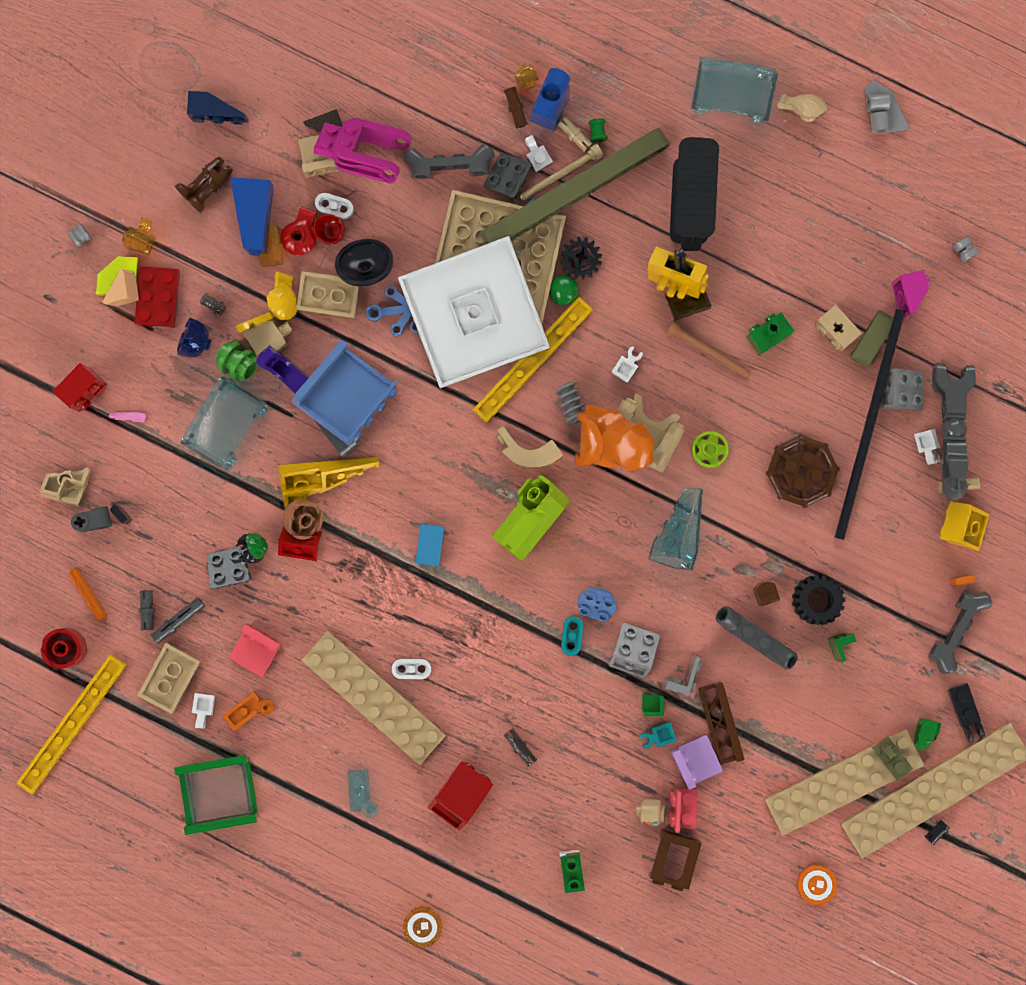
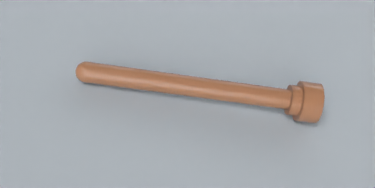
M673 320L666 330L665 334L670 337L678 336L743 377L749 376L750 373L747 369L681 330L682 327L679 326L678 322Z

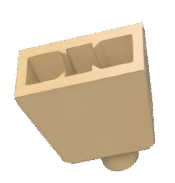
M269 320L242 333L258 356L269 345L281 353L288 347L284 337L292 333L293 330L288 322L277 327L272 320Z

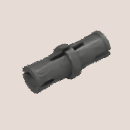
M140 590L141 608H139V613H141V630H154L153 612H155V608H153L152 600L153 590Z

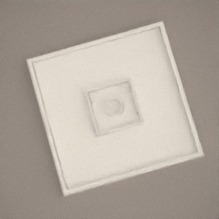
M509 236L398 277L440 388L550 348Z

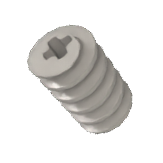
M578 381L562 385L555 391L556 395H562L557 400L558 402H564L560 409L566 410L562 415L563 417H569L565 421V424L568 425L581 423V421L577 420V413L585 412V410H581L585 403L578 402L583 396L576 395L580 388L573 387Z

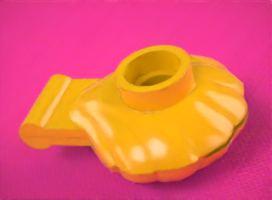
M277 271L275 273V288L268 292L269 294L266 297L267 307L272 315L279 320H290L297 313V298L292 290L293 276Z

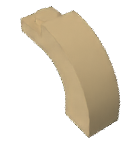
M504 426L497 430L499 435L496 438L502 446L507 445V448L502 453L518 466L530 469L543 468L555 463L564 456L553 440H550L538 449L527 450L515 443Z

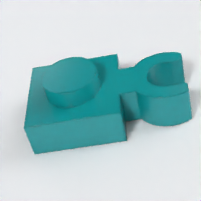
M671 722L651 727L652 734L641 733L639 735L640 738L647 737L649 739L647 744L642 745L643 748L651 747L654 742H656L657 747L676 742Z

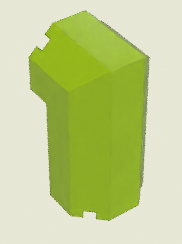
M542 475L537 476L538 479L535 480L533 478L526 480L517 492V497L519 498L517 506L492 535L494 540L520 561L525 559L571 502L561 490Z

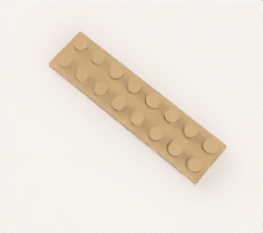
M327 631L301 660L419 765L422 764L446 736L442 730L330 631Z
M906 729L890 736V739L913 768L912 771L925 766ZM879 742L764 798L781 835L783 836L894 781V777L872 749Z

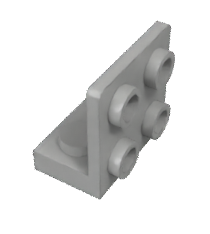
M897 368L890 369L879 410L906 409L922 411L923 372Z
M623 623L608 666L646 679L653 664L660 635Z
M692 654L684 683L680 679L670 677L669 680L664 679L662 687L689 696V693L693 692L696 686L695 674L700 672L702 662L699 661L700 657Z

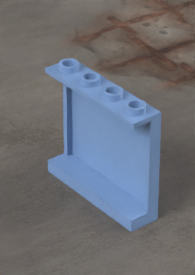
M341 339L293 396L292 404L349 446L352 441L357 442L361 437V430L364 427L368 428L374 420V414L376 412L380 413L386 406L384 402L388 397L390 399L394 397L398 391L396 389L398 381L395 380L392 383L347 349L348 344Z

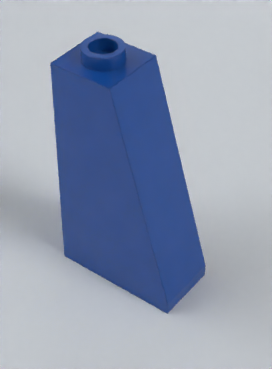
M231 177L243 248L252 256H260L261 253L267 254L274 185L270 180Z

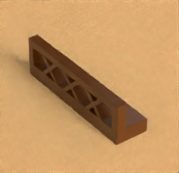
M717 682L699 687L698 691L720 765L732 761L740 762L745 760L723 683ZM714 688L716 697L713 702L705 699L703 691ZM713 707L721 711L722 715L718 722L710 717ZM718 726L726 729L727 735L723 741L716 737L715 732ZM724 745L732 749V757L722 759L721 750Z

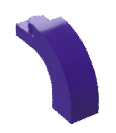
M270 345L261 351L256 359V363L261 368L275 375L295 394L309 378L293 362Z

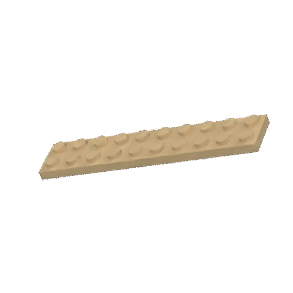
M1008 722L842 821L840 825L859 857L863 859L1026 761V748L1012 724Z

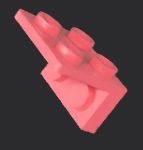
M245 624L242 629L243 634L229 658L258 676L263 677L283 643L253 625Z
M673 787V792H670L669 803L672 806V812H669L668 822L676 833H680V828L696 829L697 788L689 790L687 787Z

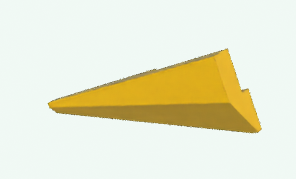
M370 457L278 465L284 507L286 508L295 500H307V497L310 495L328 491L347 482L348 478L356 474L358 476L364 474V471L374 466L378 468V458Z

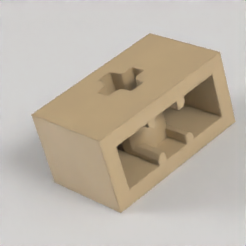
M836 304L815 322L817 331L823 336L826 335L830 340V345L840 352L862 334ZM838 326L840 329L835 333L833 330Z

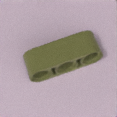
M879 310L854 348L850 358L867 368L887 338L893 318Z

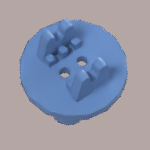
M590 587L579 595V613L583 616L606 622L616 612L617 601L609 591Z

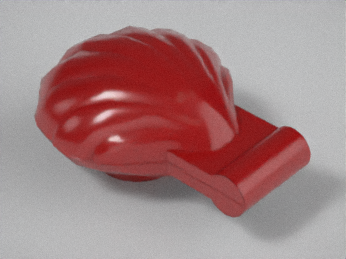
M301 206L296 220L281 230L280 241L284 249L290 254L304 255L311 252L316 245V237L312 226L316 219L317 211Z

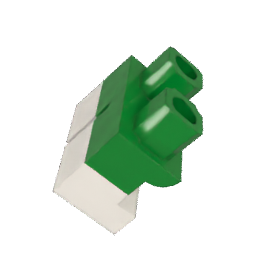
M579 850L559 852L565 893L585 891Z

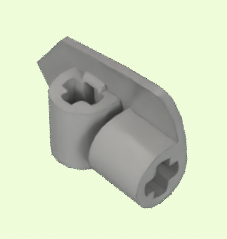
M875 80L864 88L866 109L870 112L872 133H891L909 129L892 90Z

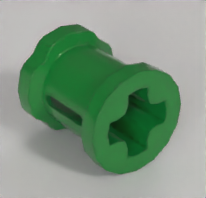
M592 119L588 122V125L591 126V142H603L608 139L607 135H605V119Z

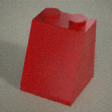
M463 761L457 765L427 807L458 831L469 822L494 785L486 775H480L471 764L464 763Z

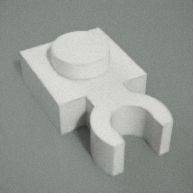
M633 346L628 350V358L626 359L621 356L611 372L626 383L629 382L638 368L634 362L639 361L643 355L640 352L637 357H634L632 355Z

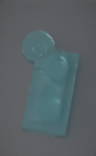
M368 769L348 771L350 811H363L366 817H375L379 808L376 803L370 801Z

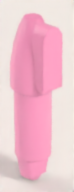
M133 411L109 414V418L131 420L132 422H146L147 417L145 413Z

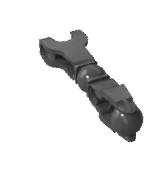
M936 363L932 370V387L941 396L942 422H944L941 431L945 438L942 446L941 463L942 490L948 500L952 501L964 497L968 489L966 476L969 460L967 458L965 437L967 426L964 420L966 419V394L975 385L976 374L973 365H966L961 371L960 379L955 380L948 376L944 364Z

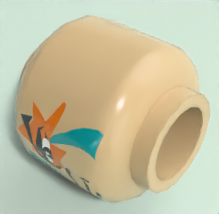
M643 799L641 805H637L636 816L640 817L642 824L659 826L665 820L666 806H663L660 800Z

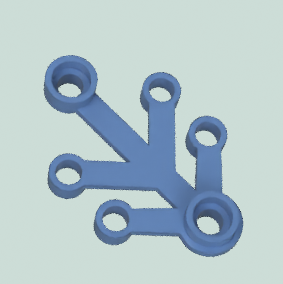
M387 286L385 295L388 298L395 299L402 305L387 308L371 305L367 308L366 315L370 321L376 322L383 316L403 314L398 322L391 327V333L394 336H400L403 332V327L412 317L406 298L397 292L394 286ZM393 289L395 292L393 295H388L387 291ZM377 311L378 316L372 317L371 312ZM413 321L410 324V329L413 333H419L418 330H413L412 326L415 324ZM399 327L400 332L394 333L393 329Z

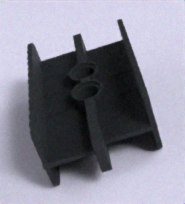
M684 138L679 144L678 159L673 164L670 238L673 242L681 244V248L684 251H699L701 244L705 243L708 237L715 231L719 145L717 141L711 138Z

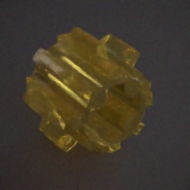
M523 64L514 73L515 80L521 90L524 88L529 90L535 87V82L539 80L531 64L527 67Z

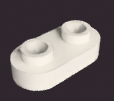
M321 193L315 199V206L320 213L332 214L343 220L353 215V205L345 198ZM327 201L329 202V205L327 207H323V202ZM346 207L348 210L342 213L341 208Z
M398 659L392 665V673L398 679H425L432 670L431 664L425 659ZM404 665L406 668L405 672H400L398 667ZM420 665H423L425 667V672H419L418 667Z

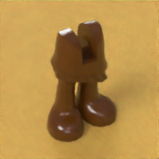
M217 157L202 168L201 174L189 185L178 183L174 186L200 213L204 210V202L213 191L217 193V189H221L233 172L229 165L224 167L219 173L216 172L224 163L221 157ZM206 181L209 182L200 193L193 196Z

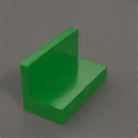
M845 632L828 638L835 661L847 662L842 646L857 641L853 633Z

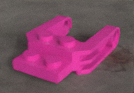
M359 118L344 121L342 127L329 123L324 124L314 146L313 154L332 158L335 161V166L340 171L386 183H393L397 180L400 170L395 163L356 153L360 141L390 149H409L412 137L407 131ZM396 138H402L406 143H400ZM384 170L392 171L393 175L386 174Z

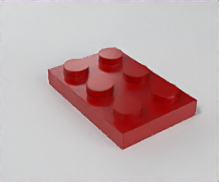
M139 266L137 288L139 300L136 301L135 325L175 328L179 269Z

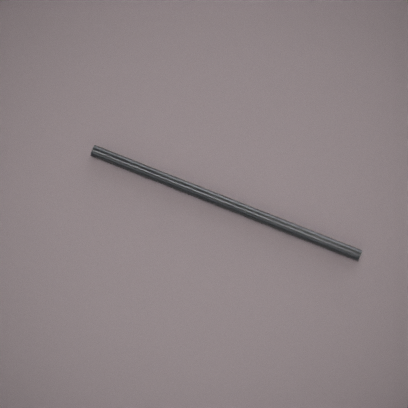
M895 310L834 538L842 540L845 538L904 319V310Z

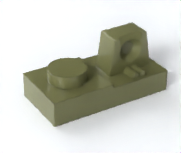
M887 736L872 747L896 781L913 770L890 737Z

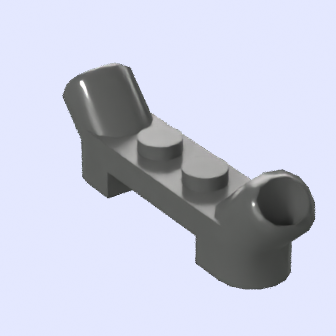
M482 144L472 156H465L464 154H455L453 157L436 155L434 158L426 159L415 148H411L405 154L404 162L411 168V177L413 179H431V171L469 169L470 176H482L489 174L488 163L495 157V153L488 145Z
M966 589L960 595L955 607L960 609L961 612L944 643L935 641L928 655L929 659L937 662L940 673L948 674L957 670L958 667L953 652L956 647L961 645L964 631L968 630L972 625L974 613L991 608L992 600L988 593L980 592L974 594Z
M723 606L718 610L715 617L716 622L725 630L786 670L791 669L796 664L798 656L795 651L786 647L729 606Z

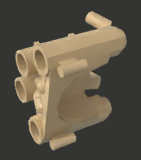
M635 394L633 400L627 397L626 400H622L618 410L625 416L626 420L634 423H643L654 437L653 463L649 467L663 473L684 433L682 429L684 426L678 423L680 415L674 413L661 422L652 421L643 413L642 397Z

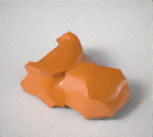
M587 405L584 413H577V420L581 421L580 453L575 454L577 466H589L591 464L608 468L622 466L626 471L631 472L653 463L654 437L643 423L628 421L619 410L603 408L598 405Z

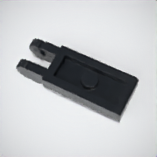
M968 683L948 689L960 727L963 728L969 742L973 741V734L968 726L971 724L975 725L976 732L980 738L985 737L983 726L980 723L981 719Z

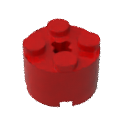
M72 628L53 630L42 641L41 656L46 664L54 668L64 669L76 666L87 653L84 637ZM63 645L66 646L65 652H62L61 650L63 648Z

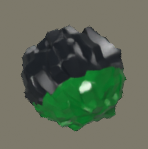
M257 533L243 534L237 540L236 547L244 545L241 547V551L244 554L239 556L243 562L258 563L264 558L268 550V543Z

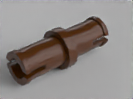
M516 87L504 90L509 104L508 110L512 113L516 128L526 126L528 123L523 112L524 106L523 103H520Z

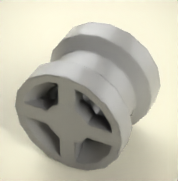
M81 223L77 225L76 229L67 232L78 248L82 247L85 241L92 240V237Z

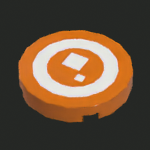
M813 864L807 866V868L799 873L797 890L807 903L823 905L830 902L835 896L837 880L827 867Z

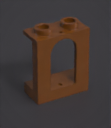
M661 829L660 842L649 877L653 879V883L658 885L667 883L672 885L671 888L683 891V888L689 890L702 843L698 839ZM671 843L689 848L682 876L678 880L664 877L663 874Z

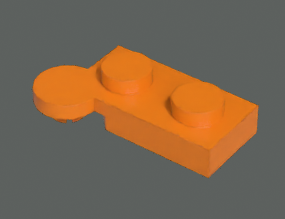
M254 691L222 716L231 729L236 731L258 713L263 715L271 714L275 709V705L269 699L261 700Z

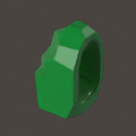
M919 718L914 736V747L918 750L928 749L940 733L941 723Z

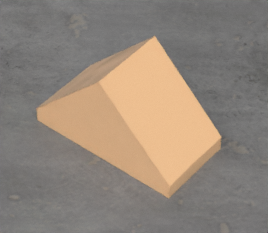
M120 269L102 303L120 306L138 301L139 296L135 273Z

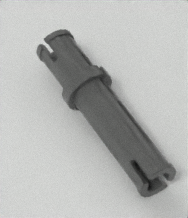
M196 597L195 600L170 620L166 619L160 628L151 633L150 635L153 640L159 644L171 633L177 632V628L205 607L204 603Z

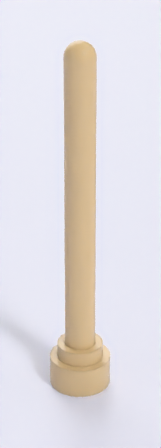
M595 143L589 147L587 154L521 193L520 199L523 201L527 200L590 160L598 161L604 157L602 150Z

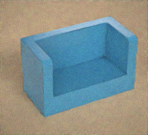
M420 524L416 563L440 566L445 527Z

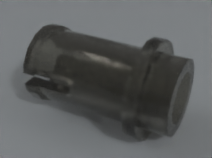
M205 293L200 300V304L212 310L214 315L221 316L226 310L223 301L219 302L208 293Z

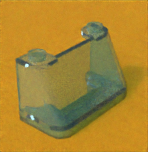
M699 57L691 109L700 114H706V111L712 109L748 115L756 123H763V120L768 121L778 73L776 69L771 67L710 57Z
M222 376L185 432L181 444L224 470L231 469L237 460L235 458L236 449L254 420L265 416L268 404Z

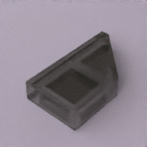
M337 109L303 121L306 127L321 133L325 123L340 127L343 125Z

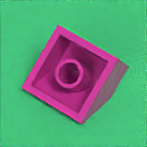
M924 270L901 275L892 282L897 307L905 311L904 319L916 311L929 289V277L925 275Z

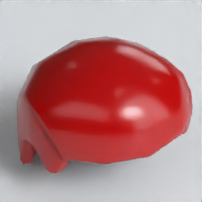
M332 214L320 215L315 220L313 226L315 237L328 245L339 243L343 239L346 230L343 221Z

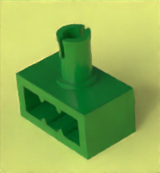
M782 312L777 315L772 313L765 318L766 323L761 326L756 324L749 329L750 334H748L747 339L759 356L794 332V329Z

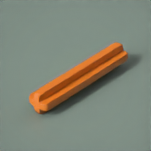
M78 568L72 569L68 573L69 577L96 620H103L107 617V613Z

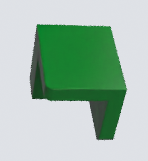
M642 694V715L664 716V696L661 694Z

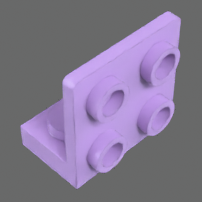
M706 735L671 750V754L689 790L695 788L696 783L722 772L721 765Z

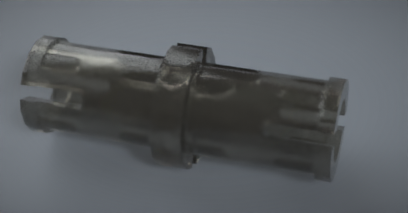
M512 728L509 732L513 738L507 732L503 736L512 745L515 754L518 753L526 763V766L529 767L532 763L528 756L533 762L537 760V757L529 750L527 742H523L514 728Z

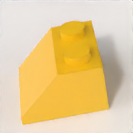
M950 501L949 507L946 510L945 522L940 531V539L979 552L990 514L969 504Z

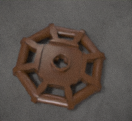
M800 434L798 437L774 447V453L768 471H766V476L769 477L779 500L783 499L800 505L803 508H808L809 505L832 495L831 491L840 467L837 466L826 442L821 443ZM804 445L815 448L817 451L815 454L804 451ZM797 446L798 452L788 456L785 451ZM821 454H823L829 467L823 468L818 458ZM780 457L785 459L782 470H776ZM800 466L807 468L805 477L802 474L798 475ZM823 473H829L826 484L823 486L820 484ZM778 475H782L787 485L785 488L782 487L777 477ZM817 487L820 492L808 497L807 491ZM790 489L798 490L801 492V497L789 494L788 492Z

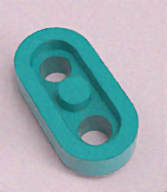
M576 616L568 617L563 625L561 648L569 656L578 654L581 649L583 622ZM575 622L577 628L575 630L570 629V623ZM569 642L575 644L573 649H568L567 644Z

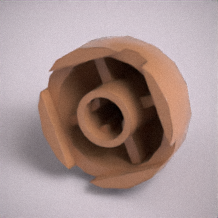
M299 499L291 502L285 508L283 524L285 529L295 538L301 540L313 537L311 535L315 531L318 532L321 529L323 512L316 503L306 499Z

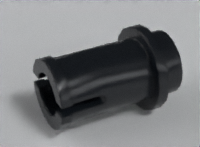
M942 820L936 821L935 823L937 824L924 836L933 845L945 833H949L950 827Z

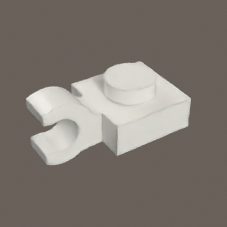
M532 135L525 139V143L530 150L526 157L533 164L532 167L536 173L553 164L544 145L538 148Z
M935 429L914 434L919 453L925 452L927 464L941 462L940 455L935 450L940 448Z
M195 693L192 713L197 714L195 728H206L207 715H213L216 696Z

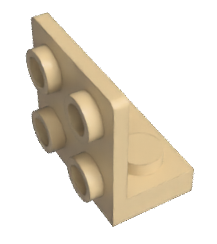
M319 135L298 140L303 162L302 169L306 178L340 171L335 166V161L332 158L313 154Z

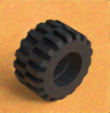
M824 575L808 576L806 579L801 580L799 585L794 588L795 593L792 594V598H794L792 606L796 609L794 610L795 613L799 614V618L810 624L825 625L829 622L832 623L836 617L841 615L840 611L844 610L845 607L842 606L845 598L842 595L844 594L843 589L839 587L841 585L835 582L833 578ZM815 588L823 589L829 599L827 607L820 612L813 611L808 603L809 594Z

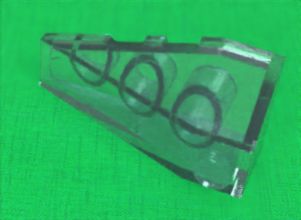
M701 488L684 489L673 508L674 513L669 521L666 520L663 524L665 526L664 530L653 541L648 558L650 561L675 569L693 570L699 544L703 496Z

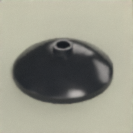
M361 239L349 243L340 250L335 259V269L339 278L349 285L360 287L370 286L382 281L391 272L394 264L390 248L386 244L374 239Z

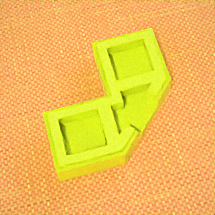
M118 256L97 274L96 294L106 296L120 269L133 271L136 278H138L139 258Z

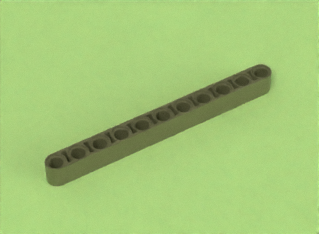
M656 128L488 227L480 235L486 244L507 236L512 241L661 153L670 146V143L661 129Z

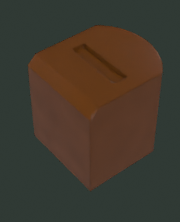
M761 582L753 589L758 606H765L780 601L776 585L772 582Z

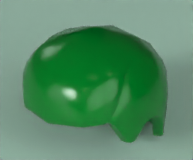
M559 276L551 282L550 298L556 304L568 305L578 298L580 292L579 285L572 277Z

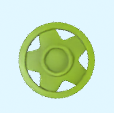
M703 432L693 441L692 456L702 467H717L728 456V443L717 432ZM705 435H710L707 440L701 437ZM718 438L723 441L724 445L718 444ZM695 446L699 448L697 454L695 453ZM724 454V457L719 462L718 456ZM708 460L710 465L705 464L701 461Z

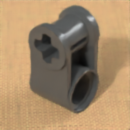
M108 506L75 514L71 519L72 528L80 532H88L111 527L112 523ZM81 519L86 521V523H83L82 526L78 525V523L81 522Z

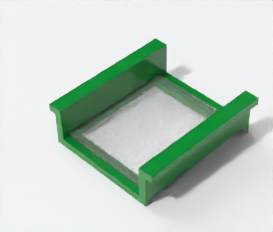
M241 755L174 767L175 775H179L187 824L184 827L185 835L257 823L259 815L249 757Z

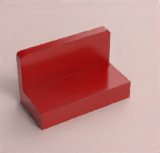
M283 526L278 540V555L317 561L322 532L315 531L311 535L313 537L301 540L292 536Z

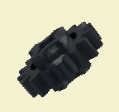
M578 237L577 242L570 239V246L564 245L566 251H561L560 255L564 258L560 259V263H565L562 269L569 270L568 276L573 273L575 274L574 279L581 276L582 280H585V275L591 278L593 276L592 271L598 272L599 269L596 266H601L602 262L598 259L602 258V254H597L600 247L594 248V240L588 243V237L584 241H581V238ZM581 246L580 249L576 251L572 250L575 247ZM587 248L591 250L594 257L589 255ZM582 251H584V259L580 266H578L579 259L577 257H580ZM569 261L574 263L575 269L569 264ZM585 266H591L589 269L581 271Z

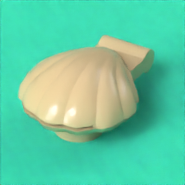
M783 94L777 104L779 109L793 110L803 121L807 122L815 121L816 118L823 116L827 112L825 101L814 94H801L795 97Z

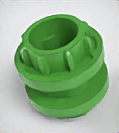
M239 342L225 343L216 354L215 360L219 371L224 374L229 373L230 378L234 381L250 379L258 367L255 353L250 349L244 350V346Z

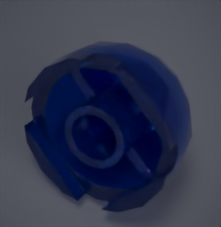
M189 317L184 326L188 329H185L184 333L181 334L177 355L196 358L204 350H209L212 340L209 339L207 327L202 322Z

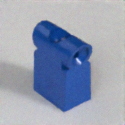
M558 68L549 69L531 110L530 121L552 131L556 130L570 97V86L568 85L570 77L565 71Z

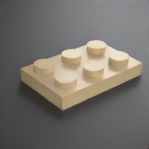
M302 271L296 310L355 319L360 286L349 285L342 281L339 276Z
M165 643L137 696L173 714L197 671L201 660L169 643Z

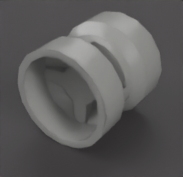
M970 236L953 245L954 250L959 252L962 263L980 253L978 248L973 246V240Z

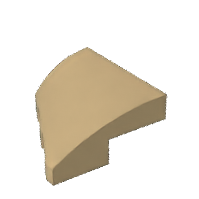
M86 467L81 471L72 472L68 470L60 474H46L39 492L44 498L80 507L87 489L91 469Z

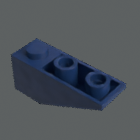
M188 91L187 115L193 122L203 123L204 120H209L216 124H222L224 121H228L235 125L249 122L246 114L209 92Z

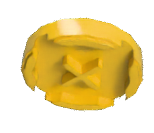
M268 312L236 325L235 328L239 333L272 320V313Z

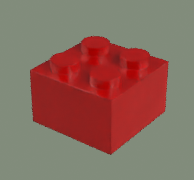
M79 363L52 392L69 408L80 412L90 406V401L95 396L97 397L102 394L107 383L91 368Z

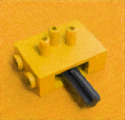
M657 246L655 247L648 262V279L658 283L656 288L659 291H664L667 286L669 287L666 293L667 296L674 297L677 290V297L679 299H684L686 294L698 299L701 293H705L709 278L706 265L686 258L682 248L672 253Z

